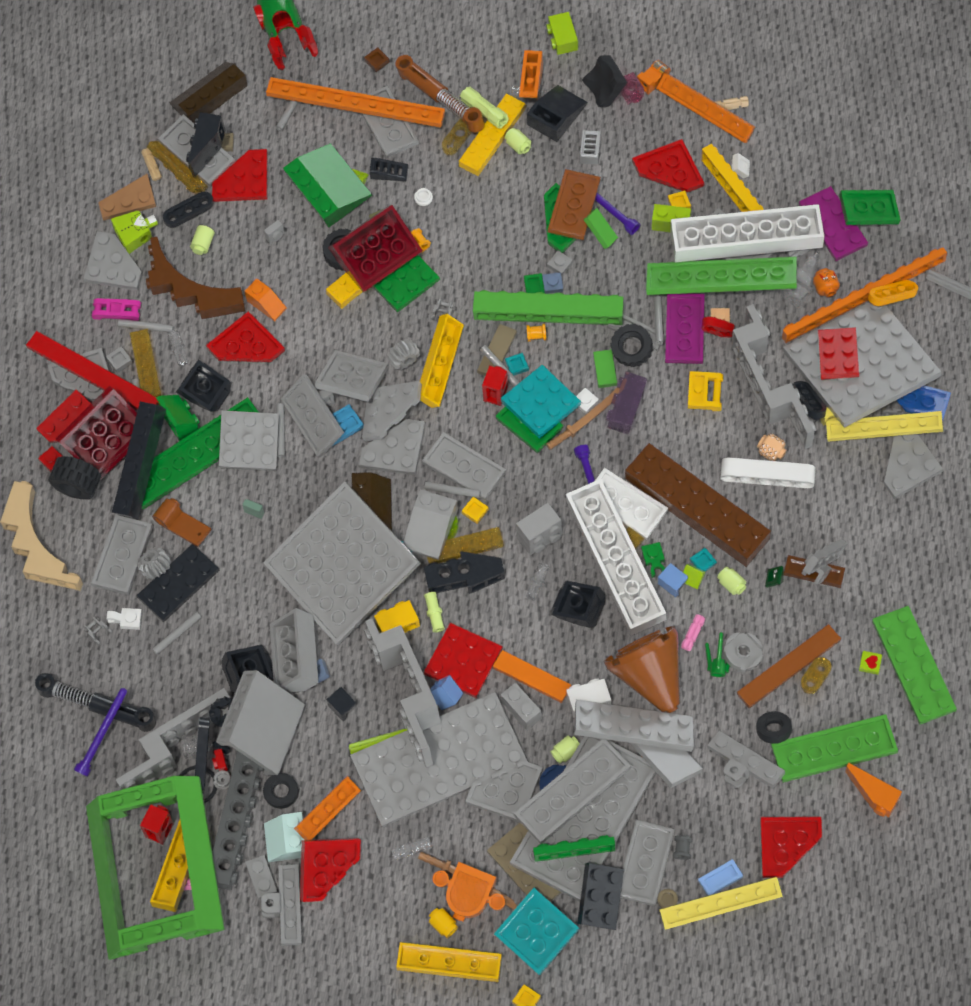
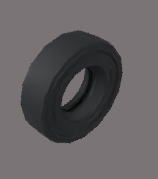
M777 711L767 712L758 718L756 723L757 735L766 743L778 744L784 742L790 737L792 732L791 720L784 713ZM774 723L782 727L779 731L775 732L769 731L766 728L769 724Z
M286 773L272 775L264 783V799L274 808H288L298 798V784L292 776ZM278 784L286 785L289 789L288 794L282 798L276 797L273 794L275 786Z

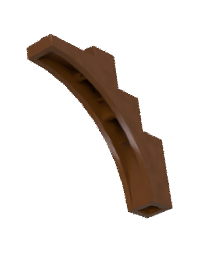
M158 237L150 238L151 245H148L150 256H153L154 261H150L152 270L148 271L149 278H146L147 289H151L153 295L170 292L171 299L176 301L177 307L195 304L196 313H200L201 319L246 312L241 287H209L184 277L167 261L161 250Z

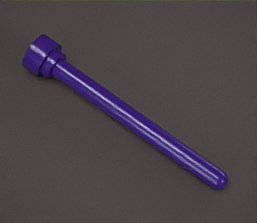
M597 193L595 201L622 222L626 232L633 235L639 230L640 223L631 218L628 219Z
M586 444L575 447V456L581 461L587 482L590 484L595 479L588 460L590 457L589 447Z
M125 688L119 690L83 761L80 760L73 770L88 777L91 771L90 763L127 694Z

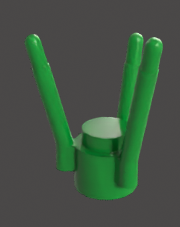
M722 632L719 633L717 658L713 659V662L711 660L709 643L705 644L708 663L707 671L713 677H725L726 673H729L730 665L727 662L725 663L724 659H721Z

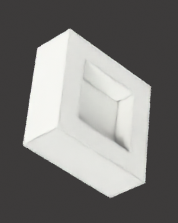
M739 153L734 154L732 171H735L742 178L749 177L750 160Z
M586 388L576 396L581 401V405L578 408L585 414L599 403V399Z

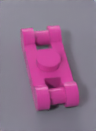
M96 298L93 301L94 310L91 317L97 320L105 318L138 321L140 316L138 310L141 308V302L128 299Z

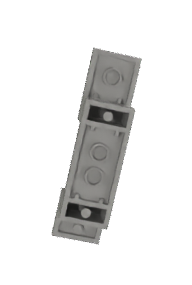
M754 304L746 307L745 326L733 330L731 347L768 425L790 417L804 448L812 447L816 428L813 421H809L807 417L808 411L806 406L802 405L799 400V391L797 388H793L792 383L772 390L769 381H765L763 377L764 371L762 366L758 365L755 360L757 355L767 352L770 332L768 327L764 326L761 321L762 315L760 311L755 309Z
M373 619L366 620L367 628L364 629L367 637L368 646L374 653L373 656L377 666L381 664L383 671L403 664L406 673L408 672L411 685L417 692L415 695L400 700L402 708L399 709L404 728L409 733L408 736L411 744L415 746L419 762L423 761L425 766L429 767L433 765L429 745L422 731L441 723L435 699L402 626H397L379 634Z
M225 688L138 739L149 760L116 779L120 790L156 781L163 775H170L177 766L167 747L176 745L179 739L184 736L193 735L199 727L200 717L210 718L211 704L217 698L220 699L224 696L230 698ZM228 707L219 709L222 713L221 717L228 713Z

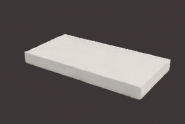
M604 468L595 481L602 480L623 525L647 540L667 513L668 507Z

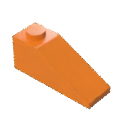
M524 50L519 97H538L543 70L542 51Z
M848 763L845 772L869 806L874 809L877 815L890 817L901 797L902 791Z

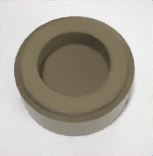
M671 889L662 890L658 894V905L662 909L677 905V894Z

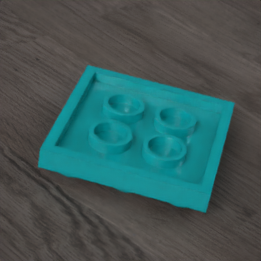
M543 365L501 397V402L539 439L581 405V401Z
M533 888L497 929L494 935L538 975H541L580 928L536 888Z

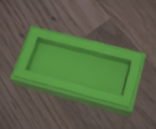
M598 208L592 210L583 219L604 249L608 248L618 238Z
M612 349L593 352L598 388L617 386Z

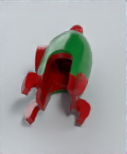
M257 0V5L253 6L262 30L265 29L270 38L267 46L278 69L283 70L285 68L282 57H286V54L278 37L279 33L284 29H294L303 49L305 50L307 47L312 57L317 56L318 48L310 27L302 24L293 0Z

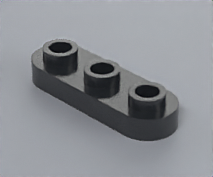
M203 191L167 209L163 213L164 224L167 227L174 228L211 209L214 204L212 195L209 192Z
M804 381L794 382L792 384L793 388H797L799 391V400L802 405L806 406L808 416L814 420L824 418L826 416V405L811 385Z

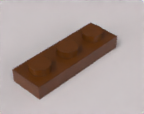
M788 555L784 570L785 576L815 582L819 573L815 571L810 575L806 574L804 576L802 571L806 566V559ZM828 564L832 569L820 584L841 588L845 568Z

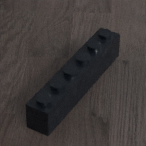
M141 401L139 403L112 513L119 516L139 520L166 409L157 404Z

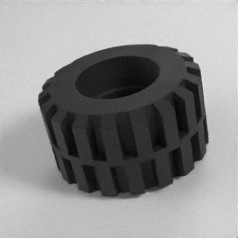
M61 456L56 459L48 482L57 491L69 497L90 499L94 496L101 473L94 466L81 459Z

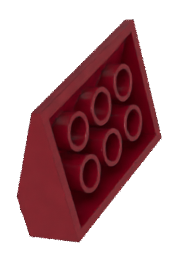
M393 205L385 207L328 247L340 266L362 292H365L423 251Z
M109 386L56 440L74 458L81 459L94 466L101 473V480L127 454L137 412Z

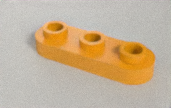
M903 280L876 287L870 290L868 300L874 306H883L913 298L917 294L918 285L911 280Z

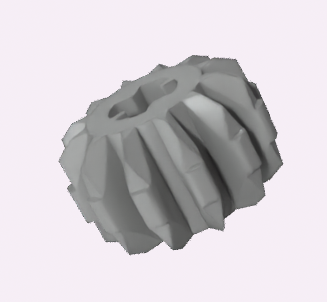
M405 339L404 341L400 340L399 343L390 348L387 356L390 364L395 369L403 370L416 362L420 353L418 346L412 340Z
M154 547L152 550L148 549L138 559V569L146 579L160 578L161 574H165L166 570L170 568V557L162 548Z

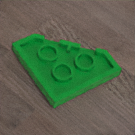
M555 183L544 194L547 242L556 251L563 253L576 239L548 232L560 185Z

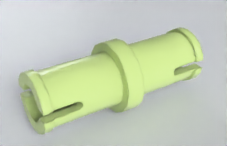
M429 592L424 595L428 608L427 616L430 617L432 631L434 633L445 630L441 617L442 609L439 607L436 592Z

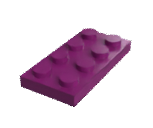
M831 186L799 201V206L819 204L824 232L823 243L835 261L868 246V241L857 225H846L841 201Z
M667 294L665 363L703 364L704 331L702 330V319L704 318L705 294Z

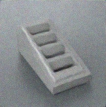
M583 130L580 164L598 165L601 131ZM586 136H597L596 138H586ZM585 152H594L595 154H585Z

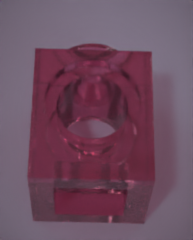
M634 72L624 76L627 84L620 92L627 104L637 103L644 97V88Z

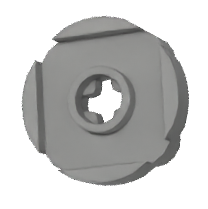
M737 632L727 639L722 654L732 668L743 673L758 666L763 656V648L756 636L750 633ZM739 648L742 650L745 648L747 650L746 655H741Z

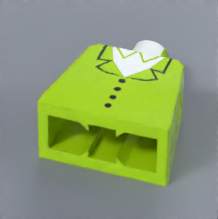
M134 211L111 219L116 234L129 254L149 241L152 237L150 228L158 225L154 215L144 219L140 211Z

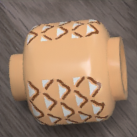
M772 433L764 435L757 445L759 454L769 461H776L778 458L781 460L787 451L784 449L785 441Z

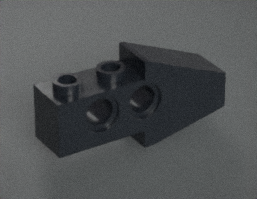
M461 551V559H449L439 564L434 562L424 567L429 592L440 593L467 587L470 594L505 579L501 558ZM462 569H467V570H469V571H468L467 573H465V574H462V573L459 572V571L462 570ZM443 573L450 574L446 578L441 577V574Z

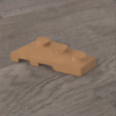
M148 174L98 202L103 221L134 211H143L156 207Z

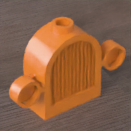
M458 862L452 879L442 870L435 872L433 875V883L437 887H448L446 900L448 906L454 912L452 917L464 922L465 918H473L480 915L488 903L496 911L502 910L505 907L506 901L501 894L496 893L491 896L497 882V878L493 875Z

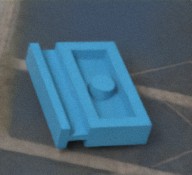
M350 404L333 413L344 434L332 446L364 427V424Z

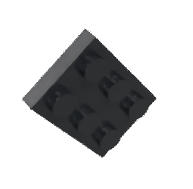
M585 863L577 924L616 930L624 869Z

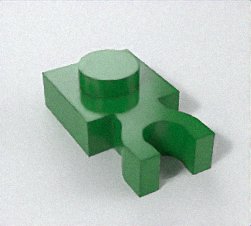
M657 542L641 546L645 565H651L650 574L653 578L655 577L654 571L656 569L661 570V572L665 570V567L661 564L665 562L661 544Z

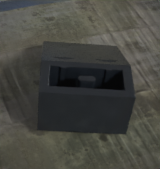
M557 85L538 99L527 112V125L558 142L588 102Z
M200 112L199 118L195 119V135L191 136L190 145L192 147L186 156V162L189 164V170H191L193 177H196L222 148L226 130L220 115Z

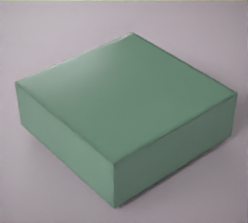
M245 499L243 503L244 512L262 519L264 515L263 506Z

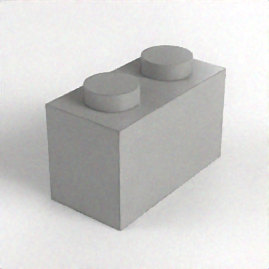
M514 683L501 694V703L526 730L542 719L541 710L517 683Z

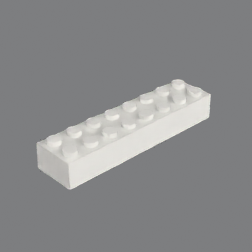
M819 204L671 219L670 227L675 263L823 248L824 242Z
M599 479L567 493V504L630 635L632 636L665 621L666 612L602 480Z

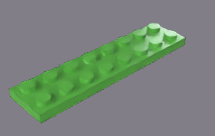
M797 257L647 264V295L797 288Z

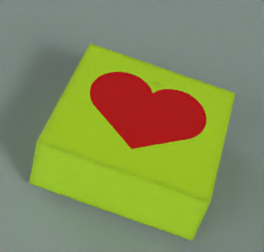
M863 651L859 671L878 675L882 654Z

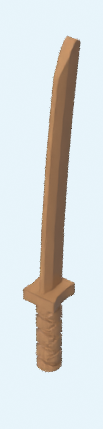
M622 382L608 397L575 424L566 426V430L546 443L547 448L551 450L568 437H575L578 430L593 420L624 392L626 382Z
M420 852L418 859L439 867L446 873L454 874L456 867L451 865V861L447 860V862H444L424 852ZM495 888L493 889L491 896L496 893L501 894L505 898V905L513 910L516 909L517 906L511 898Z

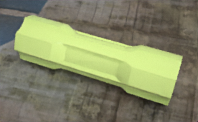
M466 87L461 92V101L471 108H478L482 115L494 126L502 128L507 124L508 114L492 105L472 87Z

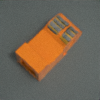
M657 60L644 73L641 72L637 76V86L647 94H650L658 86L663 74H669L671 69L660 60Z

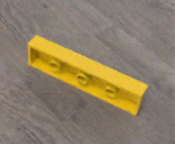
M506 94L497 107L508 114L507 124L502 128H497L487 120L484 128L479 131L460 158L459 167L479 176L504 141L506 133L513 128L525 111L526 103Z
M712 144L702 149L701 161L740 211L764 210L762 205L758 204L757 199L751 195L750 190L744 186L743 181L738 178L736 172L732 171L730 164L726 163L724 157L718 153L717 148Z
M347 273L343 274L326 288V294L341 309L362 293L361 289Z
M449 314L439 316L420 379L422 384L420 401L431 408L440 406L464 324Z
M180 819L150 900L152 907L173 912L177 911L189 877Z
M400 942L396 968L398 971L499 982L502 955Z

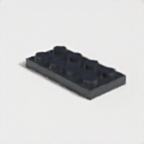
M191 544L170 564V568L166 570L165 574H161L160 578L156 577L136 596L164 623L220 570L196 546Z

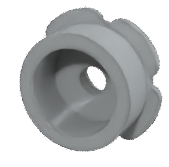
M219 771L214 775L213 783L216 788L225 790L229 787L231 775H229L228 771Z

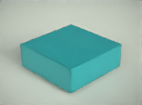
M523 353L505 358L506 365L514 376L529 371Z
M706 548L690 557L691 563L705 572L717 564V561Z

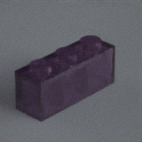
M627 371L624 378H619L617 388H620L618 394L614 393L611 402L614 405L613 410L609 409L606 420L609 421L607 428L629 435L647 378Z

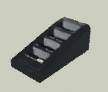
M371 157L370 179L406 182L408 164ZM398 169H402L401 175H398Z

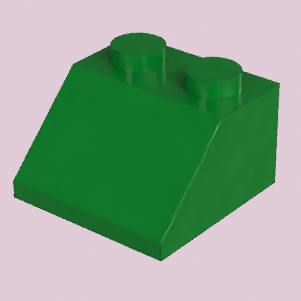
M179 395L156 397L158 405L166 409L164 419L179 441L198 430L197 424L200 422L195 414L191 415L189 412L190 406L185 399L182 400Z

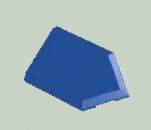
M924 385L897 399L905 412L912 414L941 411L943 422L951 392Z

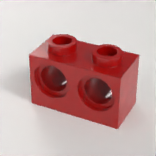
M489 365L482 384L483 401L502 406L501 397L508 390L507 370L500 366L493 367Z
M150 805L140 827L146 838L163 845L174 823L167 808L161 805H157V807Z

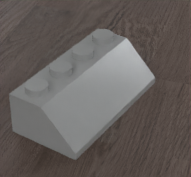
M295 608L270 623L274 683L287 692L306 691L318 684L313 615Z

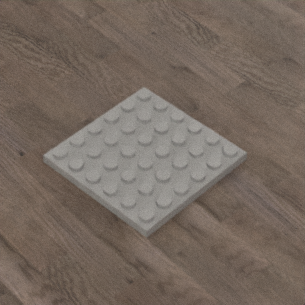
M869 302L783 347L787 357L844 428L941 377V370L886 305L874 306ZM856 327L859 377L821 380L818 330Z
M345 481L263 562L307 613L313 615L316 623L336 645H339L421 564Z

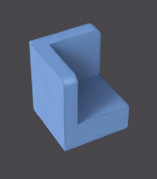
M670 563L658 576V584L676 598L679 588L687 581L688 576Z
M450 675L436 681L430 689L436 704L441 710L455 705L463 695L462 690Z

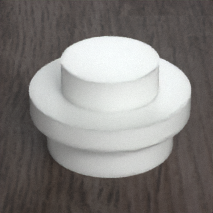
M421 188L415 193L414 199L418 205L427 206L432 202L433 196L428 189Z

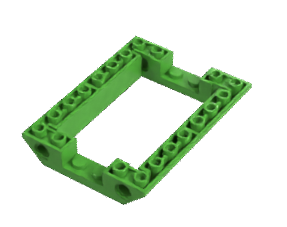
M171 776L97 796L86 806L109 960L148 950L147 945L177 937L189 940L225 930L199 776ZM177 801L195 910L125 928L108 819L128 816V810L161 802L164 806L175 804Z

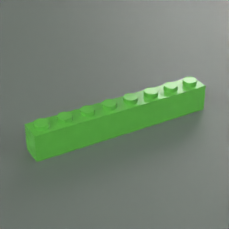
M487 290L474 291V320L623 325V296L582 295L579 293L565 295L562 293L545 294L543 292L526 293L522 291L517 293H508L506 291L489 292Z

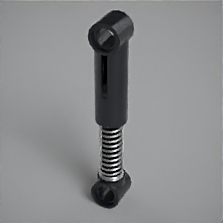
M42 673L35 679V686L41 696L46 698L57 696L77 705L89 707V711L103 716L107 715L115 700L97 692L91 695V693L88 694L84 690H78V688L75 689V687L72 688V686L69 687V685L66 686L65 684L62 685L49 673ZM45 683H50L49 687L42 688ZM123 701L114 717L115 720L138 727L139 730L144 732L151 731L156 725V719L151 709L148 707L140 708ZM143 717H149L147 722H141Z

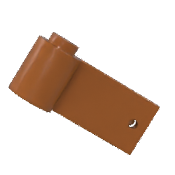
M166 498L152 515V518L162 527L198 547L212 529L182 512L179 507L180 503L177 500Z

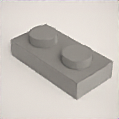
M265 855L245 862L259 900L266 893H278Z

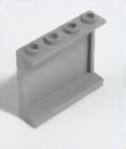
M244 671L216 742L221 746L230 745L264 768V775H278L305 704L259 671Z

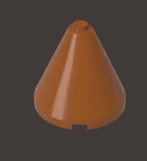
M674 626L666 627L667 633L662 634L660 630L650 633L619 649L615 659L610 655L603 661L611 673L660 711H666L667 713L677 710V705L680 704L678 633Z

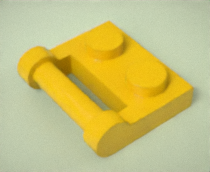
M690 371L688 409L721 411V382H723L724 375L714 372ZM708 381L714 382L713 401H707Z

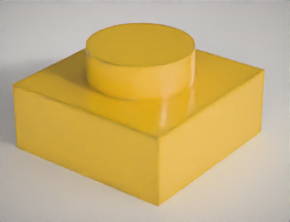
M685 190L668 195L670 206L691 208Z
M472 497L462 509V514L478 524L489 508L475 497Z
M523 984L512 1003L516 1006H536L541 995Z

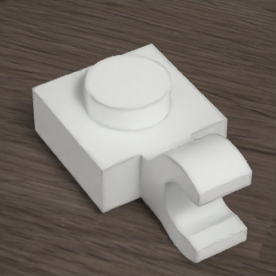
M122 608L121 613L107 611L108 623H120L121 629L140 630L141 609Z

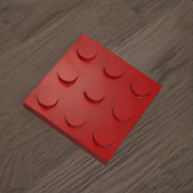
M450 623L424 670V675L437 681L450 675L463 693L477 699L503 646Z

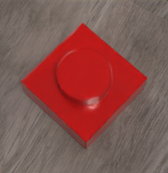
M51 446L38 457V460L51 472L56 459L62 455Z
M222 749L214 750L215 758H212L215 770L228 771Z

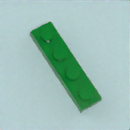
M604 835L593 840L582 838L577 840V842L571 843L561 841L556 845L540 844L533 848L534 861L539 862L615 851L614 837Z

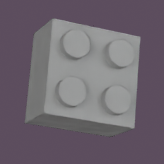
M549 503L516 523L517 539L530 555L540 553L547 544L557 542L562 535L561 519Z

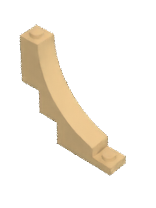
M14 481L0 523L3 529L16 532L11 546L14 553L27 556L23 569L25 578L81 591L83 586L81 578L75 573L67 574L68 570L65 563L50 554L36 536L32 520L33 500L36 493L33 485L26 481Z

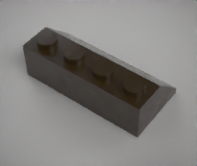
M224 62L169 103L181 116L184 114L195 123V119L199 118L200 112L212 113L248 86L246 75L234 63Z
M372 472L351 473L352 489L392 531L391 479Z

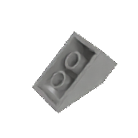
M420 489L403 542L406 548L411 552L439 560L458 510L457 500Z

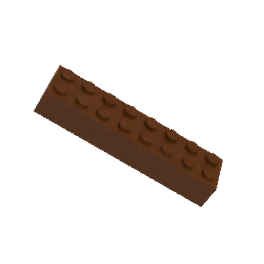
M650 443L647 444L625 470V479L668 507L669 512L745 567L751 563L770 540L771 530Z

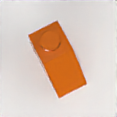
M257 278L244 291L247 302L273 321H276L287 309L272 289Z

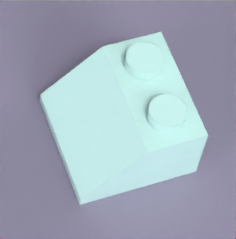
M302 812L282 814L264 823L268 862L301 858V846L304 839L294 828L304 819Z

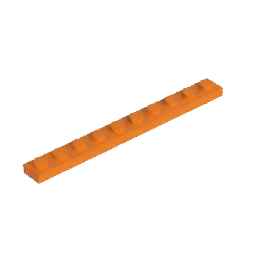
M270 77L266 90V95L270 97L435 127L442 126L445 115V108Z
M944 247L938 250L934 249L923 258L918 257L911 264L903 265L895 272L883 275L880 280L868 283L859 291L854 290L847 297L839 298L831 305L819 308L816 313L802 317L795 324H788L783 329L782 339L785 343H788L869 301L868 296L873 288L910 280L945 262L947 251Z

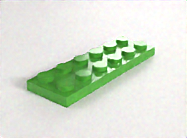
M906 606L873 618L872 623L919 725L956 712L957 708L910 607Z
M886 714L787 739L778 744H771L777 766L785 770V775L781 779L782 783L846 767L848 763L854 765L898 753Z

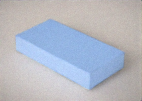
M732 859L699 878L698 882L707 896L742 879L743 874Z

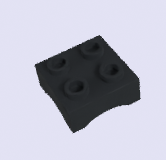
M611 55L599 56L594 68L582 79L583 83L594 94L598 107H609L627 84L626 79Z

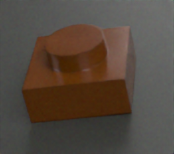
M378 47L364 57L365 62L375 72L390 62L389 58Z

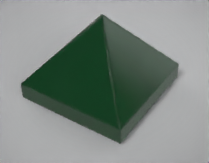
M783 566L768 569L765 587L780 585L784 582Z

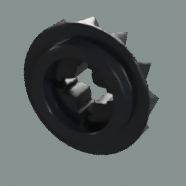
M224 696L220 699L217 698L211 704L209 716L216 726L222 727L227 715L224 714L221 717L222 713L219 709L228 707L229 710L233 698Z

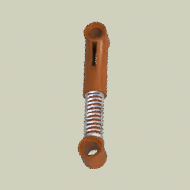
M402 55L397 58L395 64L402 79L410 81L435 102H440L446 106V108L462 119L469 131L479 132L484 128V119L478 108H470L457 99L452 93L448 92L446 86L414 63L410 56Z

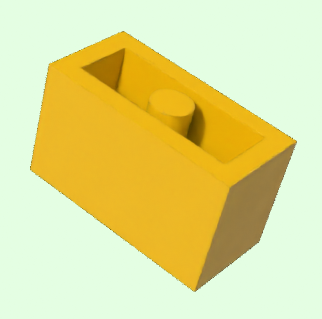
M410 600L398 602L394 607L388 610L382 609L374 615L375 623L380 633L400 625L404 633L420 627L419 619Z

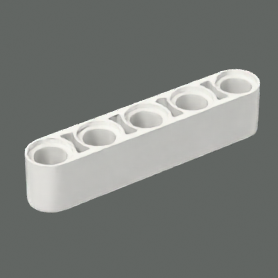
M724 458L721 462L720 479L725 482L812 488L815 483L816 468L811 464Z

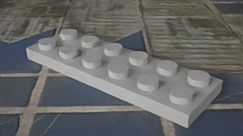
M576 699L574 735L690 752L693 750V716Z
M602 739L514 813V817L542 844L629 771L631 765L606 739Z

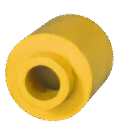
M436 908L429 914L430 919L428 922L441 936L449 938L458 929L456 921L444 908Z

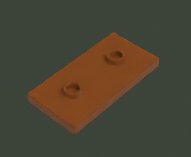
M565 169L548 227L549 233L584 240L588 225L583 219L593 209L601 177Z

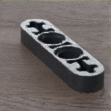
M200 717L195 776L200 777L202 793L204 794L210 718Z

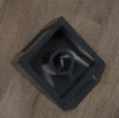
M198 359L178 387L176 393L193 404L212 412L219 410L229 395L231 382Z
M565 581L552 606L551 615L573 624L592 628L597 625L598 618L605 605V593L598 586Z
M263 645L225 652L222 658V670L233 693L236 692L244 671L257 670L271 681L274 680L272 660Z

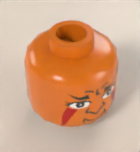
M827 268L815 273L813 284L817 293L820 296H834L840 287L836 273Z

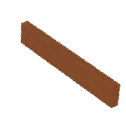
M828 624L737 691V695L750 709L841 641L840 636Z

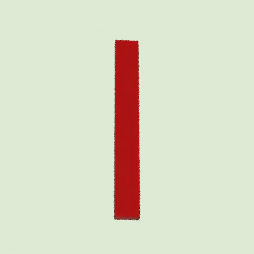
M38 331L34 333L26 344L28 349L99 389L105 391L109 386L112 387L131 407L137 410L140 401L158 405L157 399L153 395Z

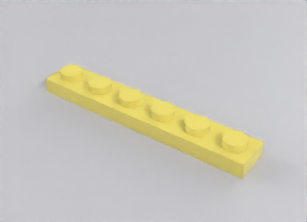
M941 411L862 418L845 428L838 420L826 421L828 442L943 432Z
M777 877L659 909L664 929L666 930L783 896Z

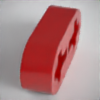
M705 317L702 319L703 331L720 337H732L733 330L735 329L733 323L715 317Z

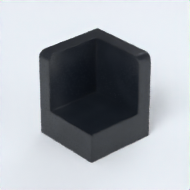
M342 687L326 699L327 705L342 721L346 720L345 714L356 705V702Z

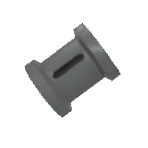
M685 835L675 836L676 848L673 858L680 860L691 859L689 848L692 838Z

